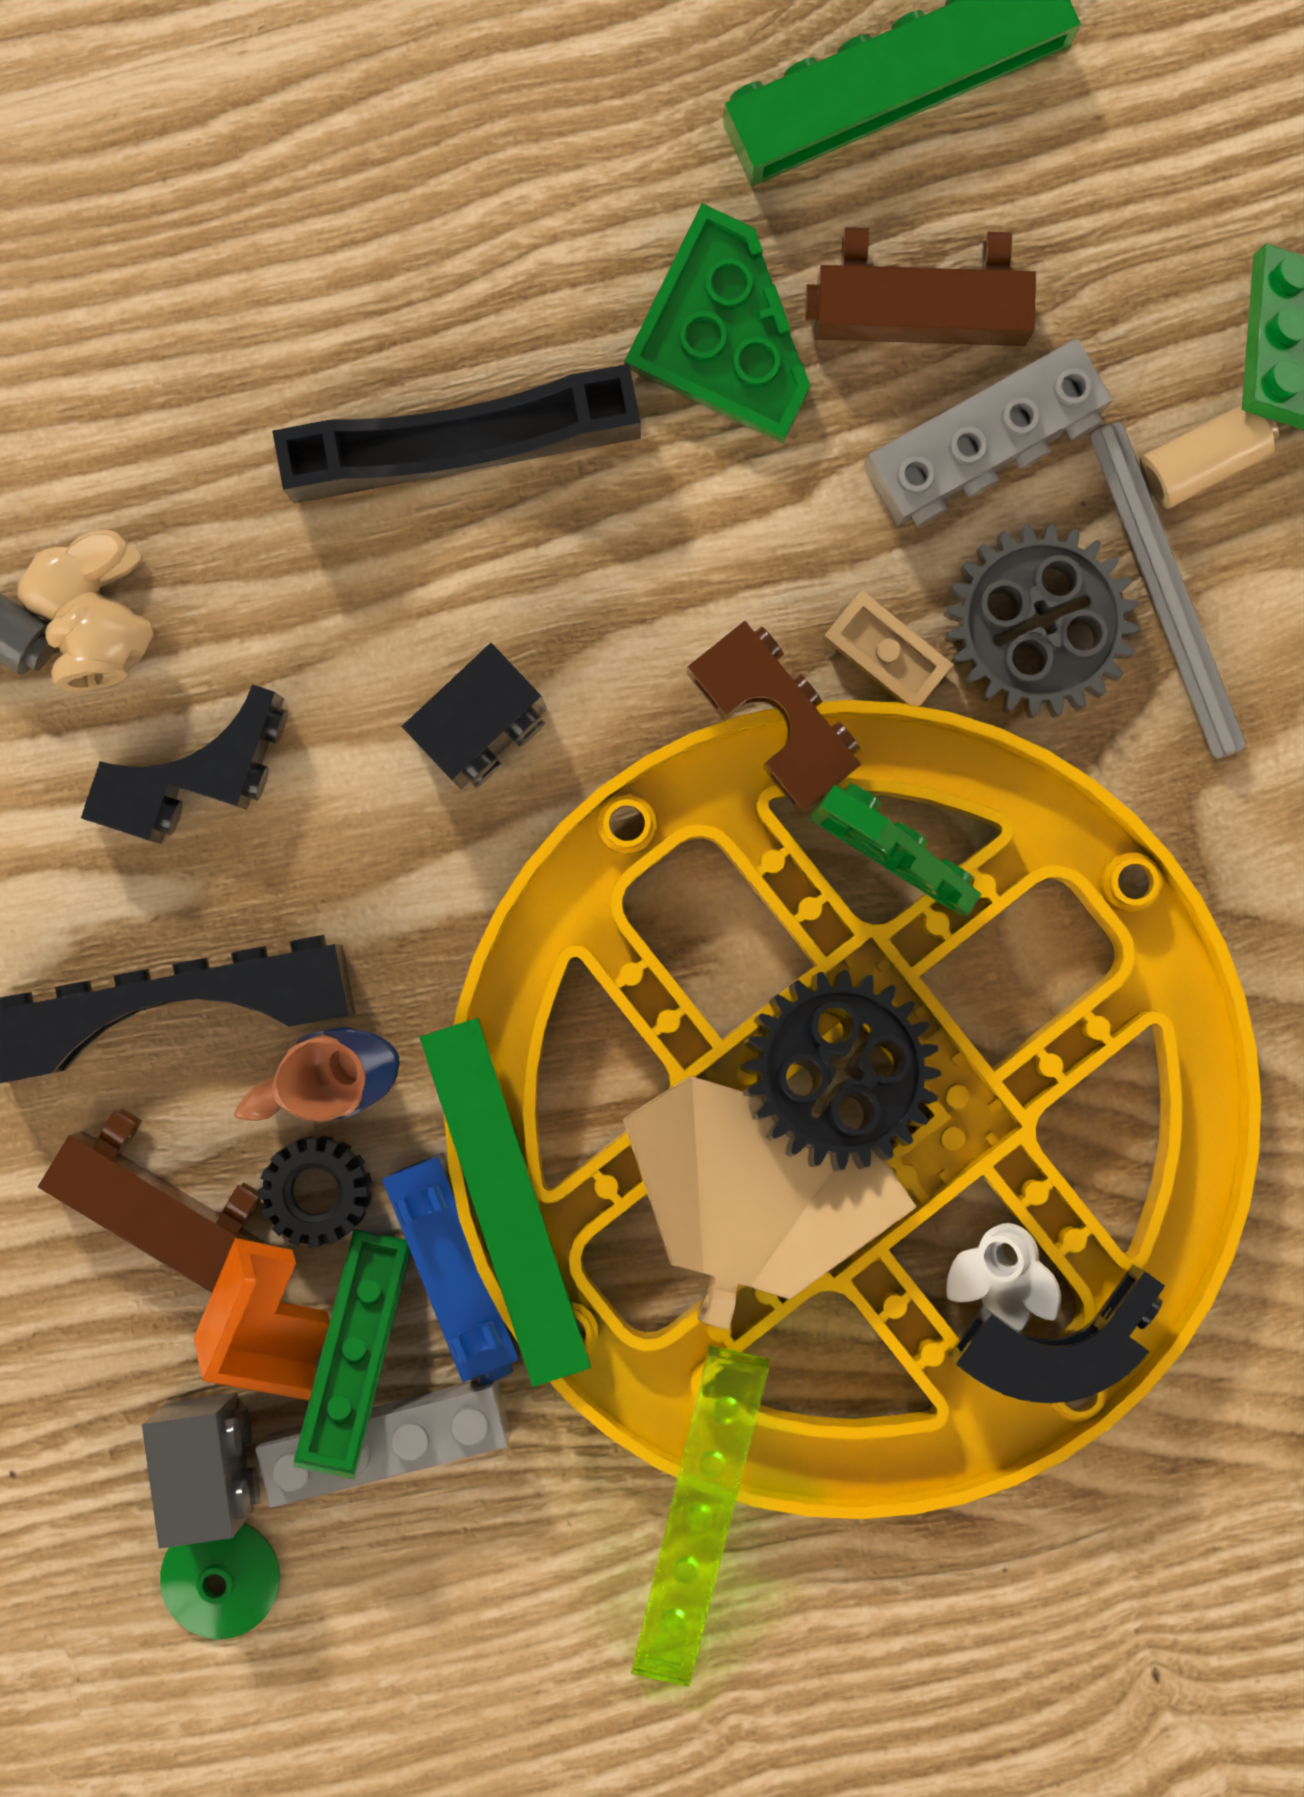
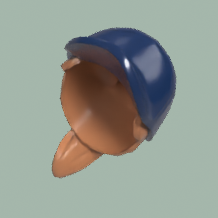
M351 1027L332 1028L306 1035L287 1051L286 1056L278 1066L274 1078L255 1085L245 1095L237 1106L234 1116L240 1120H265L272 1117L281 1108L302 1119L317 1122L353 1116L378 1102L391 1090L395 1084L400 1066L398 1052L384 1038L374 1033Z

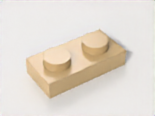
M862 589L822 638L899 702L920 706L954 665Z

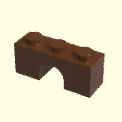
M744 621L687 666V675L724 721L741 707L752 703L769 705L782 715L787 726L785 746L767 760L762 768L796 811L801 814L823 797L834 784L838 785L861 765L854 756L861 749L854 737L839 721L830 726L816 709L822 703V700L806 678L799 674L792 679L778 662V659L784 653L770 633L762 626L754 632L749 624Z

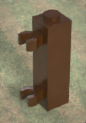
M845 227L844 237H842L841 265H821L817 284L806 285L805 321H816L815 340L1026 346L1035 331L1036 271H1010L1012 232L987 233V241H983L982 270L867 266L869 228Z
M123 1108L119 1112L113 1111L104 1125L98 1140L84 1131L69 1135L39 1183L38 1188L212 1293L235 1238L262 1244L265 1242L244 1229L247 1221L261 1201L259 1200L257 1189L245 1182L241 1186L238 1185L222 1213L219 1214L123 1156L122 1152L142 1123L141 1119Z

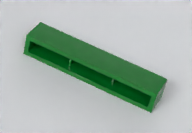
M947 0L944 7L926 15L923 10H916L904 15L892 25V30L871 38L869 34L853 37L839 47L837 54L819 62L814 57L803 59L790 66L784 72V77L763 86L761 81H756L742 86L730 96V101L725 102L723 125L751 187L1067 49L1071 47L1081 23L1070 0Z

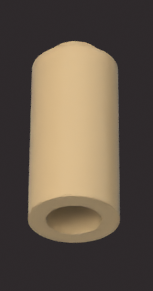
M1242 404L1141 456L1140 468L1155 500L1164 509H1169L1274 454V440L1279 438V429L1276 421L1243 411Z

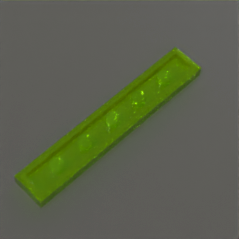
M710 1345L708 1347L636 1644L631 1674L686 1687L690 1686L769 1370V1359Z

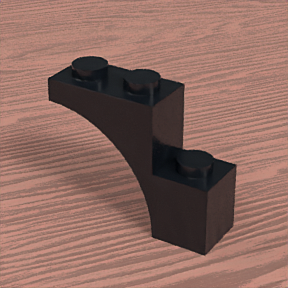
M252 684L244 704L228 727L205 747L179 760L148 767L119 766L99 761L81 819L161 844L164 834L171 835L179 822L183 802L176 798L180 788L247 810L250 799L258 801L267 782L269 767L262 765L269 742L277 744L286 725L288 711L281 708L284 698L274 691Z

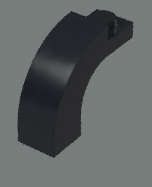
M1132 1264L1097 1315L1082 1329L1059 1338H1038L1022 1333L985 1306H982L948 1356L955 1365L990 1389L1009 1397L1036 1403H1060L1086 1398L1119 1382L1136 1368L1149 1353V1350L1132 1339L1130 1335L1136 1327L1144 1329L1155 1318L1163 1302L1158 1296L1165 1285L1146 1271Z

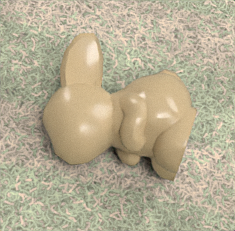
M110 530L91 531L77 537L69 547H51L42 550L36 554L28 569L18 581L17 597L23 607L28 612L51 621L45 631L48 645L54 648L58 647L63 654L54 662L51 676L54 686L62 688L63 692H87L123 681L129 674L128 670L142 658L154 636L152 625L148 620L135 615L124 604L99 594L100 587L128 575L143 559L140 552L135 547L127 545L123 537L116 532Z

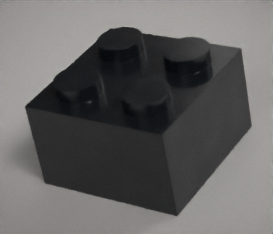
M491 642L401 727L462 790L469 782L477 788L488 780L502 765L497 756L513 741L521 747L535 736L545 725V722L542 720V714L547 708L541 694Z

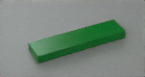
M358 1229L353 1230L293 1461L296 1468L355 1480L411 1254L405 1239Z

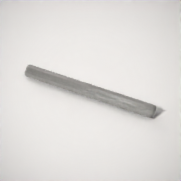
M1121 422L1104 425L1091 433L1090 440L1211 755L1214 758H1222L1241 751L1246 745L1244 736L1126 429Z

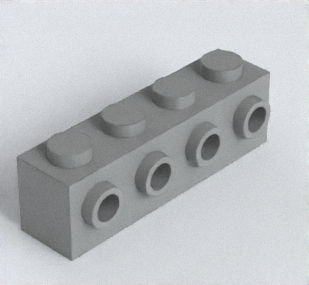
M1076 338L868 454L863 467L897 527L911 520L914 521L917 527H920L945 513L948 508L944 502L965 491L970 499L994 486L1000 481L996 473L1016 462L1019 469L1022 470L1038 462L1051 453L1048 444L1059 437L1068 434L1071 441H1074L1093 431L1103 423L1099 415L1104 412L1113 399L1080 341Z

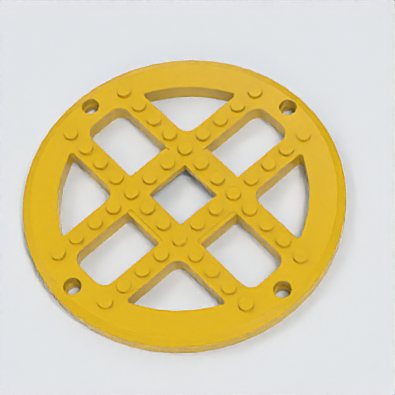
M860 700L822 702L816 709L830 726L839 721L854 737L861 749L854 755L861 765L836 786L844 790L850 783H853L872 795L922 802L987 824L995 830V836L959 865V867L974 877L970 885L982 894L969 915L959 916L923 893L891 920L883 924L873 925L861 921L851 912L769 808V802L787 799L762 768L767 760L785 746L787 740L785 720L776 709L772 708L740 715L689 733L648 754L599 787L561 821L525 863L495 909L472 958L456 1008L453 1025L478 1017L480 1019L575 1316L582 1322L586 1330L584 1343L591 1362V1368L550 1381L561 1396L607 1437L653 1467L703 1491L753 1507L807 1517L870 1519L915 1515L975 1501L1016 1486L1065 1461L1117 1423L1152 1390L1183 1353L1211 1309L1233 1262L1251 1205L1259 1159L1261 1090L1257 1046L1246 997L1227 944L1203 898L1173 855L1135 813L1093 778L1045 748L1002 728L953 712L899 702ZM622 807L637 809L645 820L643 832L632 841L620 840L610 830L609 822L611 816ZM690 839H705L715 843L722 849L814 965L795 980L801 981L810 993L812 976L823 972L830 986L833 987L836 975L842 970H848L852 987H856L861 978L870 974L873 975L874 994H878L886 987L893 985L896 989L891 1004L897 1008L910 1001L915 1003L907 1020L911 1025L928 1021L930 1026L918 1039L921 1045H938L939 1049L934 1054L924 1058L925 1066L941 1071L940 1077L925 1081L924 1088L936 1094L938 1100L931 1104H924L932 1115L927 1118L929 1120L927 1125L916 1127L910 1132L914 1141L907 1146L894 1144L892 1146L894 1157L885 1160L916 1205L914 1210L792 1299L738 1284L735 1293V1309L729 1330L705 1324L697 1319L702 1299H700L668 1326L654 1332H643L634 1329L623 1319L589 1276L583 1265L582 1257L584 1246L594 1235L647 1194L627 1131L625 1130L554 1187L547 1186L544 1181L537 1115L539 1067L546 1029L560 986L572 958L578 957L663 1062L669 1073V1088L689 1076L742 1092L749 1086L757 1083V1075L741 1071L740 1065L758 1057V1053L747 1048L744 1045V1041L752 1036L764 1037L765 1033L757 1027L754 1019L761 1013L776 1018L777 1016L772 1010L770 1003L767 1002L721 1039L630 925L623 912L625 892L637 878L680 844ZM1128 865L1140 866L1148 877L1147 892L1139 899L1126 897L1118 886L1120 872ZM1044 879H1054L1063 882L1072 890L1108 935L1114 947L1112 967L1104 978L1004 1058L990 1067L919 977L1036 883ZM788 986L779 995L793 1003ZM822 1013L818 1020V1031L824 1040L833 1044L843 1036V1027L834 1015ZM862 1024V1027L869 1034V1026L866 1024ZM1151 1025L1157 1056L1160 1089L1159 1142L1152 1181L1130 1247L1123 1253L1043 1153L1036 1139V1125L1040 1115L1047 1107ZM878 1046L894 1066L891 1053L887 1049ZM791 1064L786 1073V1080L803 1068V1066ZM444 1115L448 1169L459 1220L477 1271L502 1320L517 1340ZM981 1176L1022 1228L1033 1237L1037 1247L1068 1284L1075 1296L1076 1311L1073 1321L1055 1338L1070 1335L1086 1326L1100 1311L1132 1264L1146 1271L1165 1285L1158 1296L1163 1302L1155 1318L1144 1329L1136 1327L1130 1335L1132 1339L1149 1350V1353L1127 1376L1113 1386L1092 1395L1085 1404L1079 1407L1067 1406L1065 1402L1036 1403L1003 1395L985 1386L955 1365L948 1354L959 1338L889 1251L890 1248ZM834 1291L844 1294L854 1303L931 1400L932 1406L929 1410L890 1416L866 1418L816 1417L772 1409L716 1390L703 1383L808 1298L819 1292Z

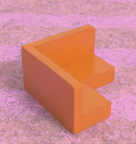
M238 1238L234 1239L194 1336L202 1381L310 1400L317 1373L315 1361L325 1341L330 1318L328 1311L280 1302L296 1265L293 1250Z

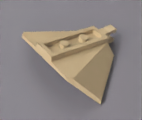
M689 1076L625 1117L623 1122L671 1265L710 1275L697 1319L703 1321V1323L729 1330L735 1309V1293L738 1284L792 1299L916 1208V1205L885 1160L882 1161L872 1149H870V1167L858 1169L851 1154H849L845 1170L833 1171L830 1154H826L819 1166L810 1167L808 1166L809 1148L804 1147L795 1156L788 1157L785 1153L790 1137L784 1134L769 1141L766 1136L775 1123L769 1116L753 1120L751 1115L763 1105L761 1097L744 1096L742 1091ZM811 1112V1114L816 1118L820 1116L818 1114ZM843 1122V1123H844L847 1127H849V1128H852V1129H858V1128H859L858 1126H854V1125H851V1124H848V1123Z

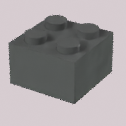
M237 1392L166 1402L142 1424L158 1547L161 1549L233 1538L253 1512V1504H258L260 1501L258 1473L255 1467H247L244 1444H250L252 1440L249 1411L247 1407L239 1408Z

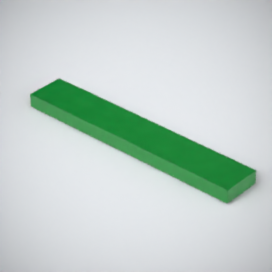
M479 1017L420 1036L426 1060L532 1387L590 1369L591 1362Z

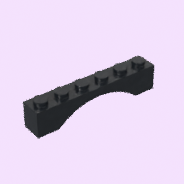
M630 364L571 374L521 393L454 409L388 418L331 419L272 430L282 487L293 504L637 440L641 439V422Z
M325 935L289 941L291 953L268 957L266 946L232 952L233 964L214 968L209 967L208 958L172 964L174 975L151 980L149 969L114 975L115 987L92 991L91 981L54 987L55 999L35 1003L32 992L0 997V1083L66 1071L88 1045L112 1026L141 1011L175 1001L199 999L229 1002L262 1012L289 1027L354 1015L356 1013L343 945H327Z

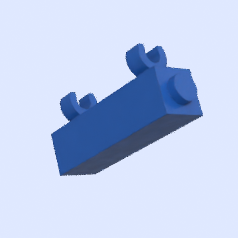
M442 1152L388 1174L382 1181L462 1383L478 1377L480 1385H485L511 1374L514 1371L511 1363L519 1360L521 1350L517 1340L502 1320L475 1266L459 1220L448 1163L444 1153Z

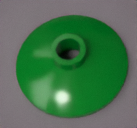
M245 1522L233 1538L169 1547L164 1556L160 1571L161 1593L171 1615L190 1632L211 1639L233 1638L256 1627L271 1610L280 1586L279 1563L271 1544L263 1534ZM211 1574L222 1576L226 1582V1590L222 1593L210 1591L206 1585L207 1576Z

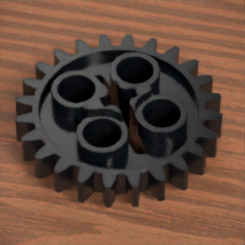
M842 970L836 975L833 987H831L824 973L819 972L812 976L811 993L801 981H795L789 985V992L793 1003L779 994L772 997L769 1003L777 1017L762 1013L756 1016L754 1023L765 1035L764 1037L752 1036L744 1041V1045L747 1048L758 1053L757 1059L740 1065L741 1071L757 1075V1083L743 1090L744 1096L761 1097L763 1105L751 1115L753 1120L769 1116L775 1123L766 1136L769 1141L784 1134L790 1137L785 1153L788 1157L795 1156L804 1147L809 1148L808 1166L810 1167L819 1166L826 1154H830L833 1171L845 1170L849 1154H851L858 1169L870 1167V1149L882 1161L891 1159L894 1155L890 1139L901 1146L910 1145L914 1140L905 1125L909 1124L917 1127L927 1125L929 1120L917 1107L919 1104H931L938 1100L936 1094L924 1088L925 1081L941 1076L940 1070L925 1066L924 1061L925 1057L939 1050L938 1045H921L918 1039L930 1026L928 1021L911 1025L907 1017L912 1012L915 1003L910 1001L897 1008L891 1004L896 989L893 985L886 987L878 994H874L873 975L870 974L861 978L856 987H852L848 970ZM822 1013L834 1015L840 1021L843 1027V1036L838 1044L827 1042L821 1037L818 1031V1020ZM861 1025H868L870 1028L869 1035L864 1043L855 1051L845 1067V1072L852 1078L842 1081L832 1088L821 1115L818 1118L814 1117L811 1114L813 1105L825 1092L836 1075V1068L829 1063L845 1057L853 1047ZM874 1046H881L892 1055L894 1068L889 1077L877 1074L870 1064V1053ZM791 1064L801 1065L809 1071L812 1077V1088L807 1096L795 1094L789 1088L786 1082V1073ZM844 1097L855 1099L863 1109V1121L858 1129L847 1127L839 1117L838 1107Z

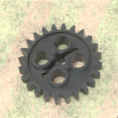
M1050 523L1045 528L1041 539H1036L1030 524H1026L1020 530L1019 543L1017 544L1006 531H1003L997 537L998 553L984 543L977 549L976 553L983 565L982 567L966 561L960 568L961 573L970 584L953 583L949 589V593L962 601L961 605L947 607L943 615L950 620L959 622L958 628L949 631L944 636L945 641L962 643L963 650L951 662L954 665L970 662L973 669L967 675L964 683L970 685L983 679L987 683L982 696L984 702L994 697L998 692L1004 694L1003 712L1005 713L1012 711L1020 700L1025 701L1027 718L1037 716L1041 703H1046L1052 718H1055L1062 714L1063 699L1065 698L1078 711L1086 706L1084 689L1096 698H1100L1107 693L1100 676L1114 681L1122 677L1124 673L1113 659H1129L1134 655L1135 651L1127 644L1121 642L1122 637L1135 635L1140 630V626L1124 621V615L1139 606L1138 601L1121 600L1120 592L1127 588L1132 580L1130 577L1113 580L1110 573L1116 567L1119 559L1113 557L1100 563L1096 559L1101 545L1100 541L1096 540L1085 550L1079 548L1078 529H1074L1064 541H1058L1056 526ZM1058 569L1066 575L1069 581L1067 595L1055 596L1047 592L1042 583L1044 570ZM993 593H1004L1011 597L1016 607L1014 619L1003 621L993 617L987 605L988 596ZM1080 597H1086L1089 600L1088 607L1059 617L1046 631L1042 627H1037L1001 646H996L993 643L994 636L1024 625L1036 614V611L1040 616H1043ZM1070 623H1084L1091 629L1094 642L1090 650H1078L1068 641L1067 628ZM1026 646L1036 651L1040 659V669L1037 674L1025 675L1016 669L1012 660L1015 647Z

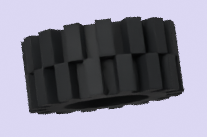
M311 1136L287 1145L270 1159V1165L264 1169L260 1178L263 1179V1186L258 1189L259 1200L264 1202L265 1208L261 1210L264 1219L270 1218L274 1224L272 1230L278 1236L284 1234L290 1238L289 1243L297 1246L301 1243L309 1244L308 1248L320 1247L328 1243L331 1245L353 1231L366 1215V1208L371 1203L372 1193H369V1184L372 1183L370 1172L366 1173L363 1164L365 1161L360 1154L356 1156L350 1150L352 1148L345 1142H336L333 1140V1137L322 1136L313 1138ZM320 1168L329 1172L335 1178L339 1194L336 1204L330 1211L323 1214H311L304 1211L297 1204L293 1193L294 1183L299 1174L306 1169Z

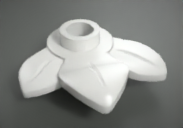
M1011 1223L996 1225L984 1234L979 1247L964 1250L952 1262L946 1284L947 1298L949 1300L970 1302L982 1299L983 1306L1019 1331L1027 1325L1032 1317V1313L1046 1320L1053 1321L1057 1319L1061 1305V1291L1058 1282L1050 1270L1039 1261L1037 1244L1024 1228ZM1005 1243H1008L1015 1250L1018 1257L1017 1262L1010 1260L1004 1252Z

